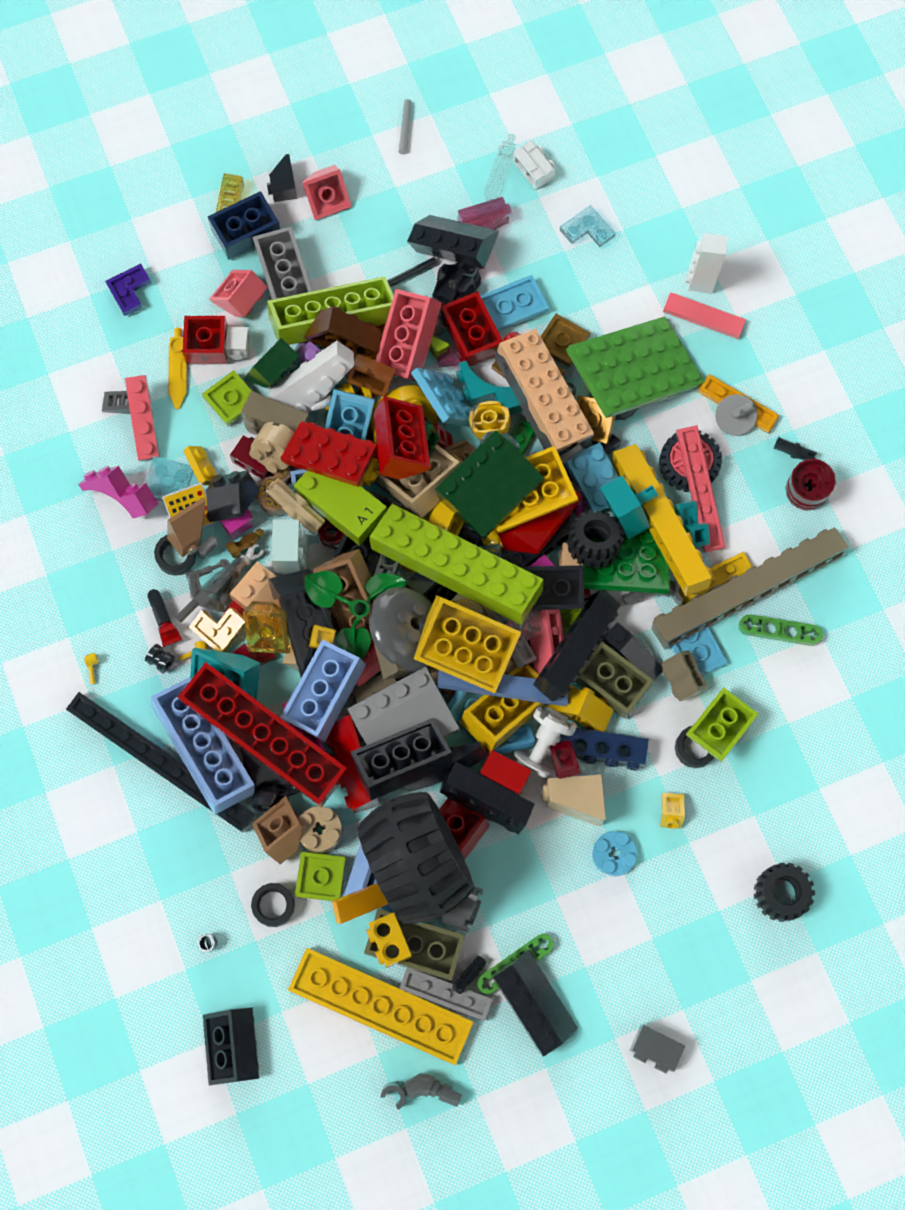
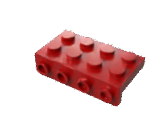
M300 421L280 459L282 463L359 487L373 458H378L377 444L370 440L364 441L351 434L345 435L331 428L319 427L312 422Z

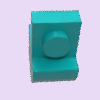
M697 501L674 504L675 513L681 517L686 533H690L694 547L709 545L708 523L698 522Z

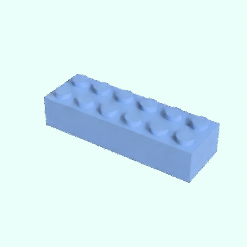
M189 677L151 696V708L212 812L216 815L253 795L255 785L225 735L179 700V694L191 681Z

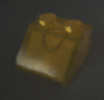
M252 601L243 611L248 651L289 654L290 644L286 612L273 602Z

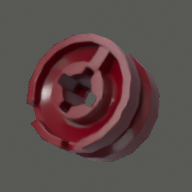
M324 518L325 523L318 530L319 540L326 548L337 549L344 533ZM330 530L337 531L333 534V536H331V534L329 533Z

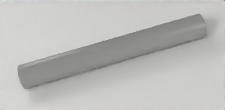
M405 99L403 105L398 151L400 154H406L412 103L409 99Z

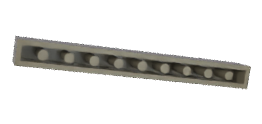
M835 527L830 530L824 529L812 539L807 538L800 542L799 546L793 549L791 547L785 549L780 556L776 558L770 557L758 567L752 566L747 569L745 574L739 577L735 575L727 583L712 587L708 593L694 596L689 603L685 605L679 604L667 614H659L654 618L651 629L665 650L704 630L706 627L733 615L844 557L849 546Z

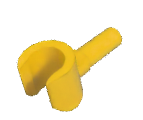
M205 641L195 642V648L208 650ZM192 651L179 656V660L183 661L192 657Z
M91 653L85 656L84 661L88 667L90 684H96L93 665L98 664L99 660L95 653Z

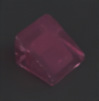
M453 347L437 357L439 367L457 366L462 362L461 357Z

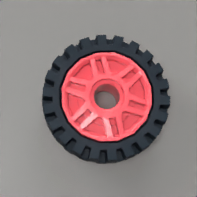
M699 430L712 484L721 469L722 453L719 452V445H715V440L713 438L709 439V434L707 433L702 435ZM675 433L671 438L667 439L659 457L660 472L664 474V480H668V484L671 487L675 485V489L679 491L684 489V492H689L679 442Z

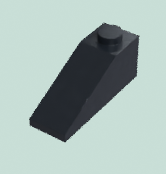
M617 622L603 637V643L651 679L655 680L663 671L660 663L620 623Z

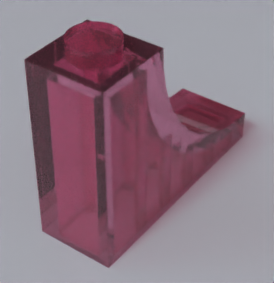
M499 197L458 210V221L497 230L499 227L509 223V215L512 212L509 203H505L504 198Z

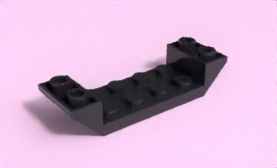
M310 569L268 579L273 600H279L301 678L317 650L309 647L313 626L318 625L333 629L328 609L314 604L306 592L305 577L306 575L313 574ZM335 637V638H334V643H333V645H335V646L338 647V644H337V641H336V637Z

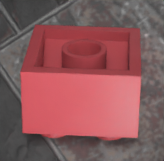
M232 270L209 300L234 317H245L251 313L253 305L262 299L264 291L268 287L252 270Z

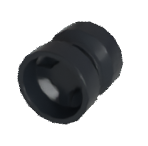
M155 644L148 651L144 661L149 665H155L156 669L163 674L171 667L175 656L170 652H164L163 647Z

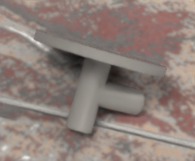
M730 395L724 398L717 406L715 418L717 425L723 432L732 436H739L753 428L757 419V410L754 403L746 396Z

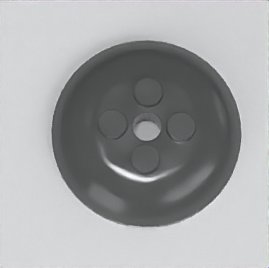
M393 587L378 595L372 604L373 609L369 617V628L376 647L390 663H396L407 671H418L424 667H430L413 658L433 603L423 594L411 588Z

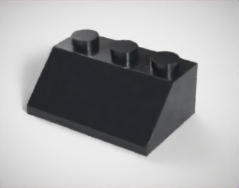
M253 1007L204 1014L203 1027L209 1086L259 1079Z

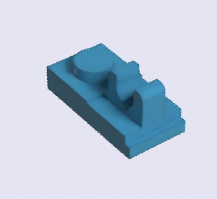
M530 724L521 726L494 751L503 754L523 748H531L535 744V739Z

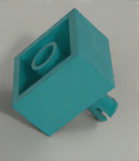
M620 476L600 487L610 511L617 519V522L621 523L622 530H624L628 539L650 528L642 505L658 497L653 485L635 494L624 477Z

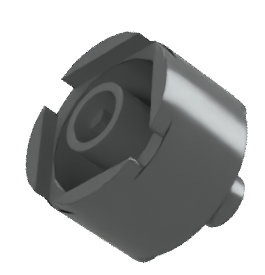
M474 886L472 893L460 905L441 916L442 923L469 932L470 929L467 925H473L481 904V901L477 900L478 894L483 895V889Z

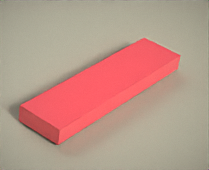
M670 292L663 309L664 313L739 339L746 321L744 318Z

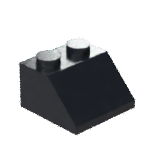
M248 470L234 471L227 475L219 474L212 478L210 485L206 489L207 518L209 522L243 516L260 491Z

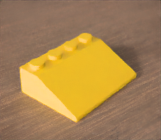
M555 446L525 457L545 480L496 527L498 533L579 501Z
M436 596L427 616L413 659L492 693H496L521 632L447 599Z

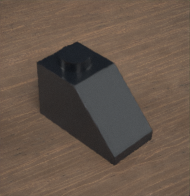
M285 154L269 174L270 183H267L268 195H273L274 202L297 199L290 155Z

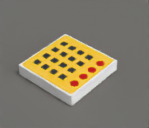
M202 482L162 496L170 518L204 498L205 515L203 527L217 522L208 521L207 498Z

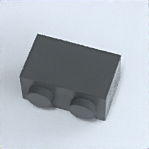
M640 1025L629 1051L634 1053L633 1057L643 1063L649 1060L655 1063V1069L667 1074L668 1070L675 1072L685 1045L645 1025Z

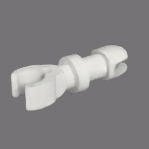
M253 544L245 555L242 554L240 556L242 560L235 571L241 573L240 570L246 565L249 566L251 560L263 555L264 550L262 549L254 553V549L259 547V544Z

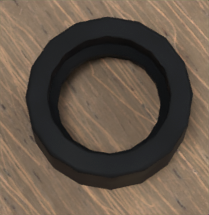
M167 535L160 538L154 549L157 564L162 571L169 575L185 574L195 564L196 552L191 555L188 554L186 560L180 565L171 566L167 564L163 559V552L171 543L167 539Z
M688 726L682 730L675 741L676 756L687 767H704L714 759V756L709 752L701 759H692L687 756L683 745L688 737L686 733L692 727Z
M268 883L262 885L254 893L251 909L258 922L267 927H278L291 919L295 909V901L293 895L285 886L279 883ZM269 892H278L286 900L284 913L274 919L264 916L260 909L262 897Z

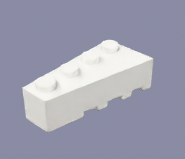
M703 233L700 240L696 242L689 271L686 274V283H689L688 291L712 294L726 256L728 236Z
M338 341L334 342L316 354L315 358L309 362L305 361L302 363L300 368L294 372L284 375V378L276 386L272 384L269 387V398L309 414L312 411V406L319 403L354 366L353 351Z

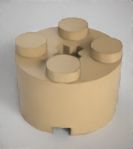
M268 422L263 425L251 444L249 454L264 465L268 471L275 473L277 470H284L289 466L282 463L280 457L294 432L283 424L276 426L272 425L274 422Z
M312 807L299 817L302 825L300 842L308 851L316 854H327L338 846L343 836V828L339 817L330 808ZM318 826L326 828L322 830V835H318L317 832H314L317 830Z

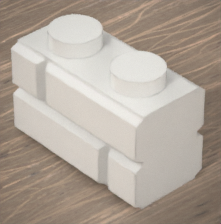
M529 141L523 147L521 146L513 152L514 164L534 189L537 190L553 180L556 169L551 159L547 160L540 145L536 146L533 141Z

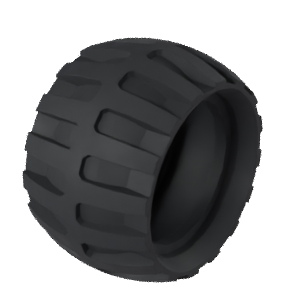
M427 792L409 793L393 798L374 809L357 827L362 850L372 874L389 906L403 924L421 923L441 917L460 905L474 890L470 871L458 844L437 804Z

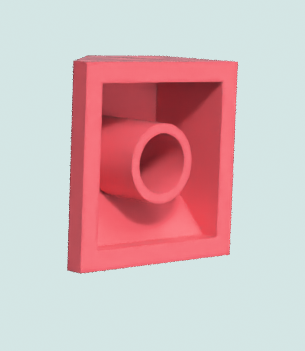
M336 165L318 170L302 181L314 220L352 207L341 171Z

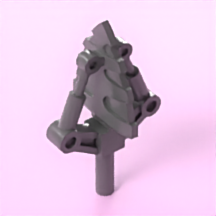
M238 557L230 564L228 560L221 559L216 565H209L197 571H188L186 579L188 580L192 601L175 616L176 620L182 623L198 606L218 612H225L227 610L226 603L232 591L231 587L234 580L240 576L239 572L235 570L242 558ZM224 567L201 586L199 577L212 573V570ZM229 579L228 586L225 587L220 600L212 599L209 595L217 593Z

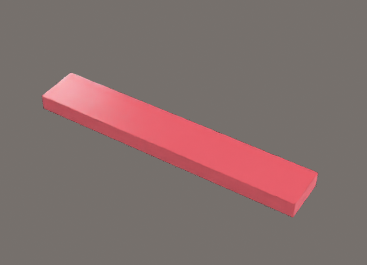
M698 425L678 429L676 434L692 501H697L698 522L708 523L710 544L702 546L703 551L706 553L726 548Z

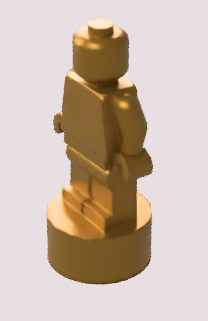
M259 528L255 533L252 531L247 535H243L240 541H230L225 546L235 559L241 555L240 552L256 544L259 540L258 537L264 536V530Z

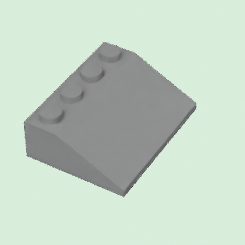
M427 667L416 671L348 708L366 745L431 718L434 719L444 738L460 730Z

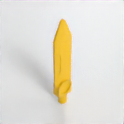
M174 328V337H170L168 393L176 410L180 409L187 393V364L182 353L183 337L181 328Z

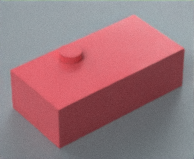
M396 289L376 361L396 369L394 376L416 381L411 372L416 368H424L442 302L431 297Z

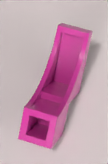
M119 465L111 468L105 466L98 472H95V470L89 471L83 476L85 479L78 484L82 491H98L112 497L128 511L132 518L148 515L159 504L147 483L139 485L133 483L130 485Z

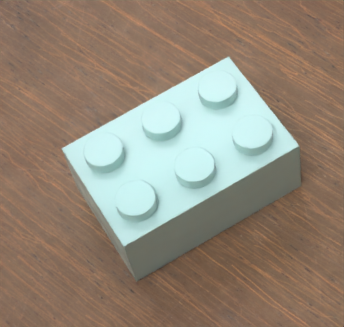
M273 519L271 561L276 576L307 569L304 553H308V541H306L304 527L300 526L299 519Z

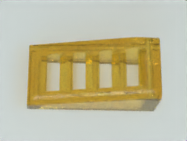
M224 173L216 212L224 209L222 208L223 205L230 206L240 201L244 188L242 176ZM225 198H228V199H233L234 201H229V200H224V199H225Z

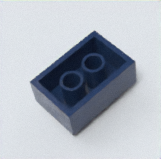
M261 191L207 216L210 229L228 260L254 248V236L280 229L279 221Z

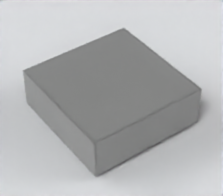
M213 535L199 546L197 554L201 558L206 557L218 546L217 540Z

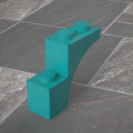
M467 361L459 363L458 371H456L457 380L463 384L464 389L462 392L464 399L469 401L471 407L486 401H498L502 406L508 408L509 415L523 412L511 387L491 385L476 376L470 369Z

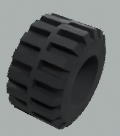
M592 510L588 511L587 514L581 513L571 524L567 542L568 552L571 553L573 560L577 559L578 564L581 565L583 563L587 568L593 566L594 569H599V566L605 568L608 566V563L610 565L613 564L619 556L623 542L624 530H621V523H617V519L615 517L611 518L609 513L602 514L598 510L596 513H593ZM587 537H597L604 542H593Z
M779 863L764 870L756 879L754 899H757L758 903L756 905L758 908H762V913L765 916H770L769 919H777L779 922L791 921L803 916L804 913L809 911V906L813 905L814 900L812 896L815 895V890H812L811 887L814 886L813 881L809 882L808 877L810 875L807 872L803 873V868L800 866L794 867L792 863ZM779 879L786 880L793 886L795 899L791 905H783L775 899L773 895L775 881Z

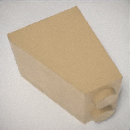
M601 775L574 776L561 779L548 778L546 784L543 785V789H541L542 802H546L547 808L595 826H601L606 820Z

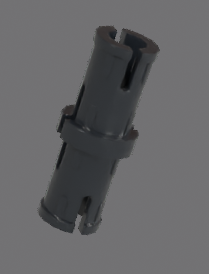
M779 436L773 448L789 454L793 459L795 457L801 460L815 459L817 454L816 451L800 446L798 442L795 444Z

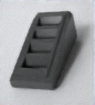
M127 391L104 392L102 412L130 414L129 402L128 405H125V399H128ZM109 398H113L112 406H108ZM118 398L121 399L120 406H117Z

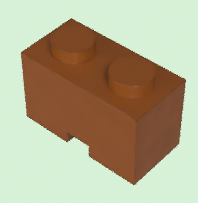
M357 354L354 366L350 369L346 382L361 388L364 386L373 393L386 396L396 369Z

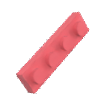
M147 376L125 378L138 461L160 458Z

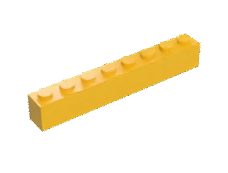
M637 444L614 451L612 464L619 477H624L633 493L637 494L653 485L658 494L657 498L643 504L642 508L650 524L648 529L684 595L687 597L709 588L712 579L711 570L708 566L705 567L701 552L695 549L690 533H686L681 517L677 516L674 511L672 501L667 499L664 494L665 491L662 483H658L656 480L655 471L652 466L647 464L644 451L640 450Z

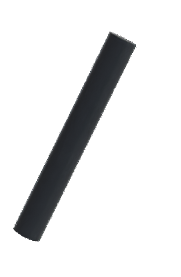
M435 257L387 280L390 288L436 265Z

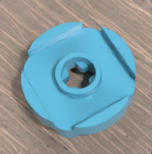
M606 832L594 844L592 850L593 862L598 870L609 876H622L629 872L636 863L637 849L635 843L624 832ZM611 848L620 851L621 854L618 855L617 860L614 857H609L608 853L611 852Z

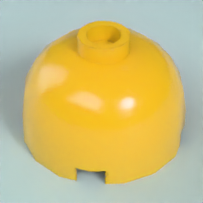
M498 401L480 403L474 412L472 409L468 418L472 433L483 442L495 430L505 437L511 425L508 408L502 406Z

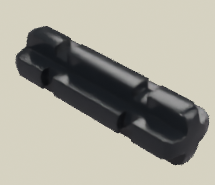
M476 956L473 963H470L460 975V978L453 983L452 989L456 993L462 994L466 987L472 983L479 972L486 966V960L481 956Z

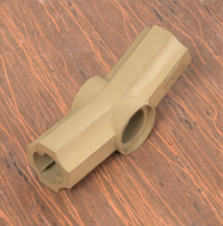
M279 478L268 486L266 492L282 506L281 509L292 519H299L302 526L313 535L325 523V520L309 506V503L298 493H294Z

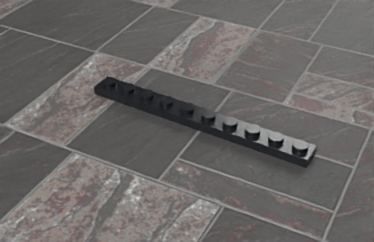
M77 693L66 708L68 712L212 811L183 763L82 693ZM238 802L216 815L243 833L254 818L255 813Z

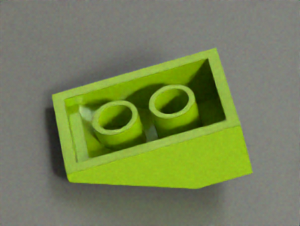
M723 687L686 735L722 762L758 716V713Z

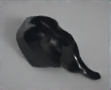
M277 784L271 787L259 788L252 797L253 808L260 812H266L285 796L289 797L297 794L299 790L296 788L280 789Z

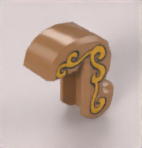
M290 466L284 470H277V472L272 473V476L263 478L257 484L260 489L256 495L257 502L261 509L271 516L279 517L284 515L285 512L281 509L282 506L266 490L277 478L282 480L287 486L292 483Z

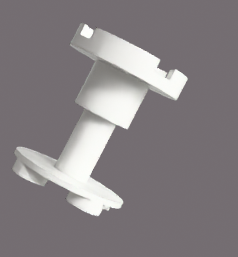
M538 706L533 715L541 723L536 733L538 741L532 753L516 750L514 755L517 758L516 762L526 768L530 767L536 770V773L541 777L548 778L549 774L555 772L554 767L544 760L550 745L555 746L561 734L572 736L577 725L574 722L569 724L567 722L568 717L556 710L546 707L543 711L541 706Z

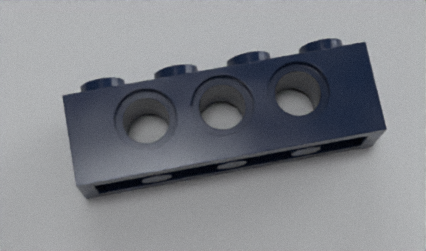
M576 728L572 736L561 734L559 737V742L570 740L576 758L583 759V762L587 764H596V761L604 762L605 766L608 767L623 765L627 766L626 769L639 771L640 768H644L646 765L649 741L647 738ZM578 741L584 742L586 749L583 751L576 749L575 743ZM605 745L608 749V753H599L597 751V746ZM626 748L629 751V756H620L618 749Z

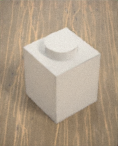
M228 326L225 346L227 356L235 360L248 358L250 343L248 327Z

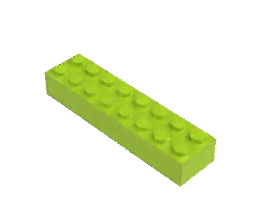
M391 504L369 537L372 550L520 625L523 624L543 592L542 578L394 504Z

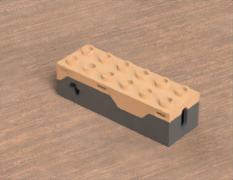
M537 329L523 334L518 332L507 334L503 342L499 344L494 358L518 399L543 449L555 446L560 457L578 443L582 448H586L594 433Z

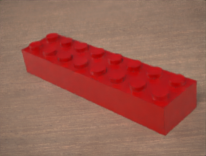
M206 662L178 696L182 703L321 808L349 772L344 765Z

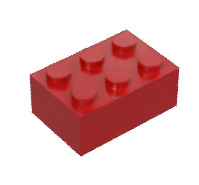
M478 291L441 306V318L446 324L447 331L463 362L467 361L468 365L472 366L496 355L499 344L503 340Z

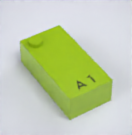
M306 471L293 485L295 492L309 503V506L359 546L374 531L387 512V507L360 485L359 487L310 471Z

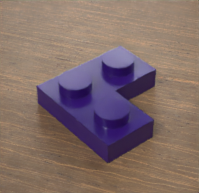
M140 263L105 282L123 315L126 316L142 308L134 291L150 284L151 280Z

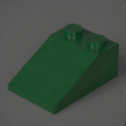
M280 338L250 369L244 379L247 382L269 388L272 384L276 386L284 378L281 374L285 370L290 372L298 364L295 360L299 355Z

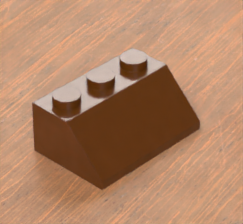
M331 306L320 311L306 332L304 339L323 348H327L338 341L353 351L355 360L357 354L367 357L378 353L382 330L374 327L372 323L358 319L355 315L343 312L339 307Z

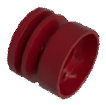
M806 459L800 462L793 469L787 480L785 489L788 500L796 508L804 511L815 510L821 507L834 490L836 483L835 473L827 463L818 459Z

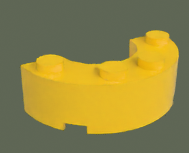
M417 385L398 387L386 394L387 397L422 406L424 417L431 424L441 420L422 389ZM380 398L373 407L374 411L372 413L369 433L367 437L368 440L374 442L375 444L377 443L374 422V412L382 398Z

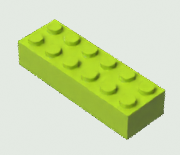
M383 276L268 300V316L277 341L282 338L288 345L308 341L304 339L306 332L320 311L331 306L339 307L343 312L355 315L358 319L372 323L374 326L386 324L394 295L386 277Z

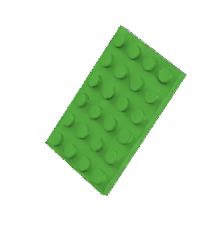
M665 316L569 345L566 349L605 418L701 387L705 383Z

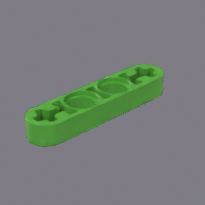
M751 614L743 616L738 624L740 632L747 636L807 646L817 645L823 637L822 630L816 625ZM747 620L750 621L751 625L757 626L759 622H761L759 628L760 632L757 631L758 627L752 626L749 630L747 629V625L744 624L747 622ZM765 624H773L775 626V633H767L764 629ZM787 627H793L796 630L797 634L795 637H789L786 634L785 630ZM811 631L817 636L814 640H811L809 635H803L802 639H800L801 633L809 634Z
M547 934L537 935L482 974L477 982L479 991L483 994H492L499 988L495 982L492 983L491 990L488 988L483 989V978L490 980L492 978L490 976L491 972L497 971L502 965L518 957L520 952L529 950L536 962L546 956L553 948L552 938ZM541 938L543 941L547 939L549 942L547 944L548 950L545 951L541 948L536 952L539 954V957L536 958L534 952L528 946L532 944L534 949L539 945L538 939Z

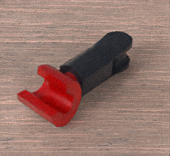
M156 589L150 590L147 598L159 626L158 630L163 647L181 641L182 637L171 621L159 591Z

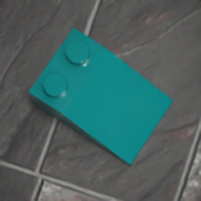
M201 648L192 649L191 679L206 662L257 700L260 662L239 654Z

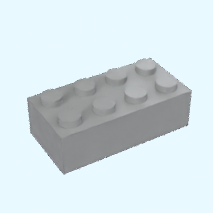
M292 226L253 237L256 253L271 300L312 291Z

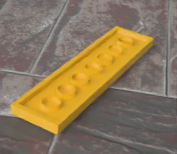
M306 948L288 988V991L455 1066L473 1025L471 1020L309 948Z

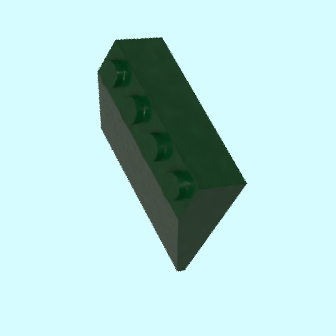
M495 430L435 488L439 500L485 539L545 479L510 441Z

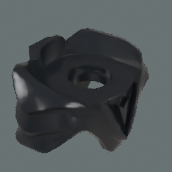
M459 262L443 264L438 270L437 282L432 298L442 302L441 306L477 292L481 285L478 267ZM456 280L455 288L449 287L450 282Z

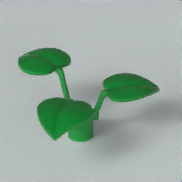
M319 571L305 577L306 592L311 601L317 606L329 608L334 604L335 598L349 605L350 613L356 616L352 629L343 628L337 633L336 641L339 648L360 659H363L367 654L371 638L368 630L365 628L356 629V626L361 618L369 613L370 601L373 599L374 602L376 597L385 590L393 587H404L406 583L404 578L395 574H376L366 583V591L370 594L366 601L355 599L351 602L337 595L342 590V581L336 573Z

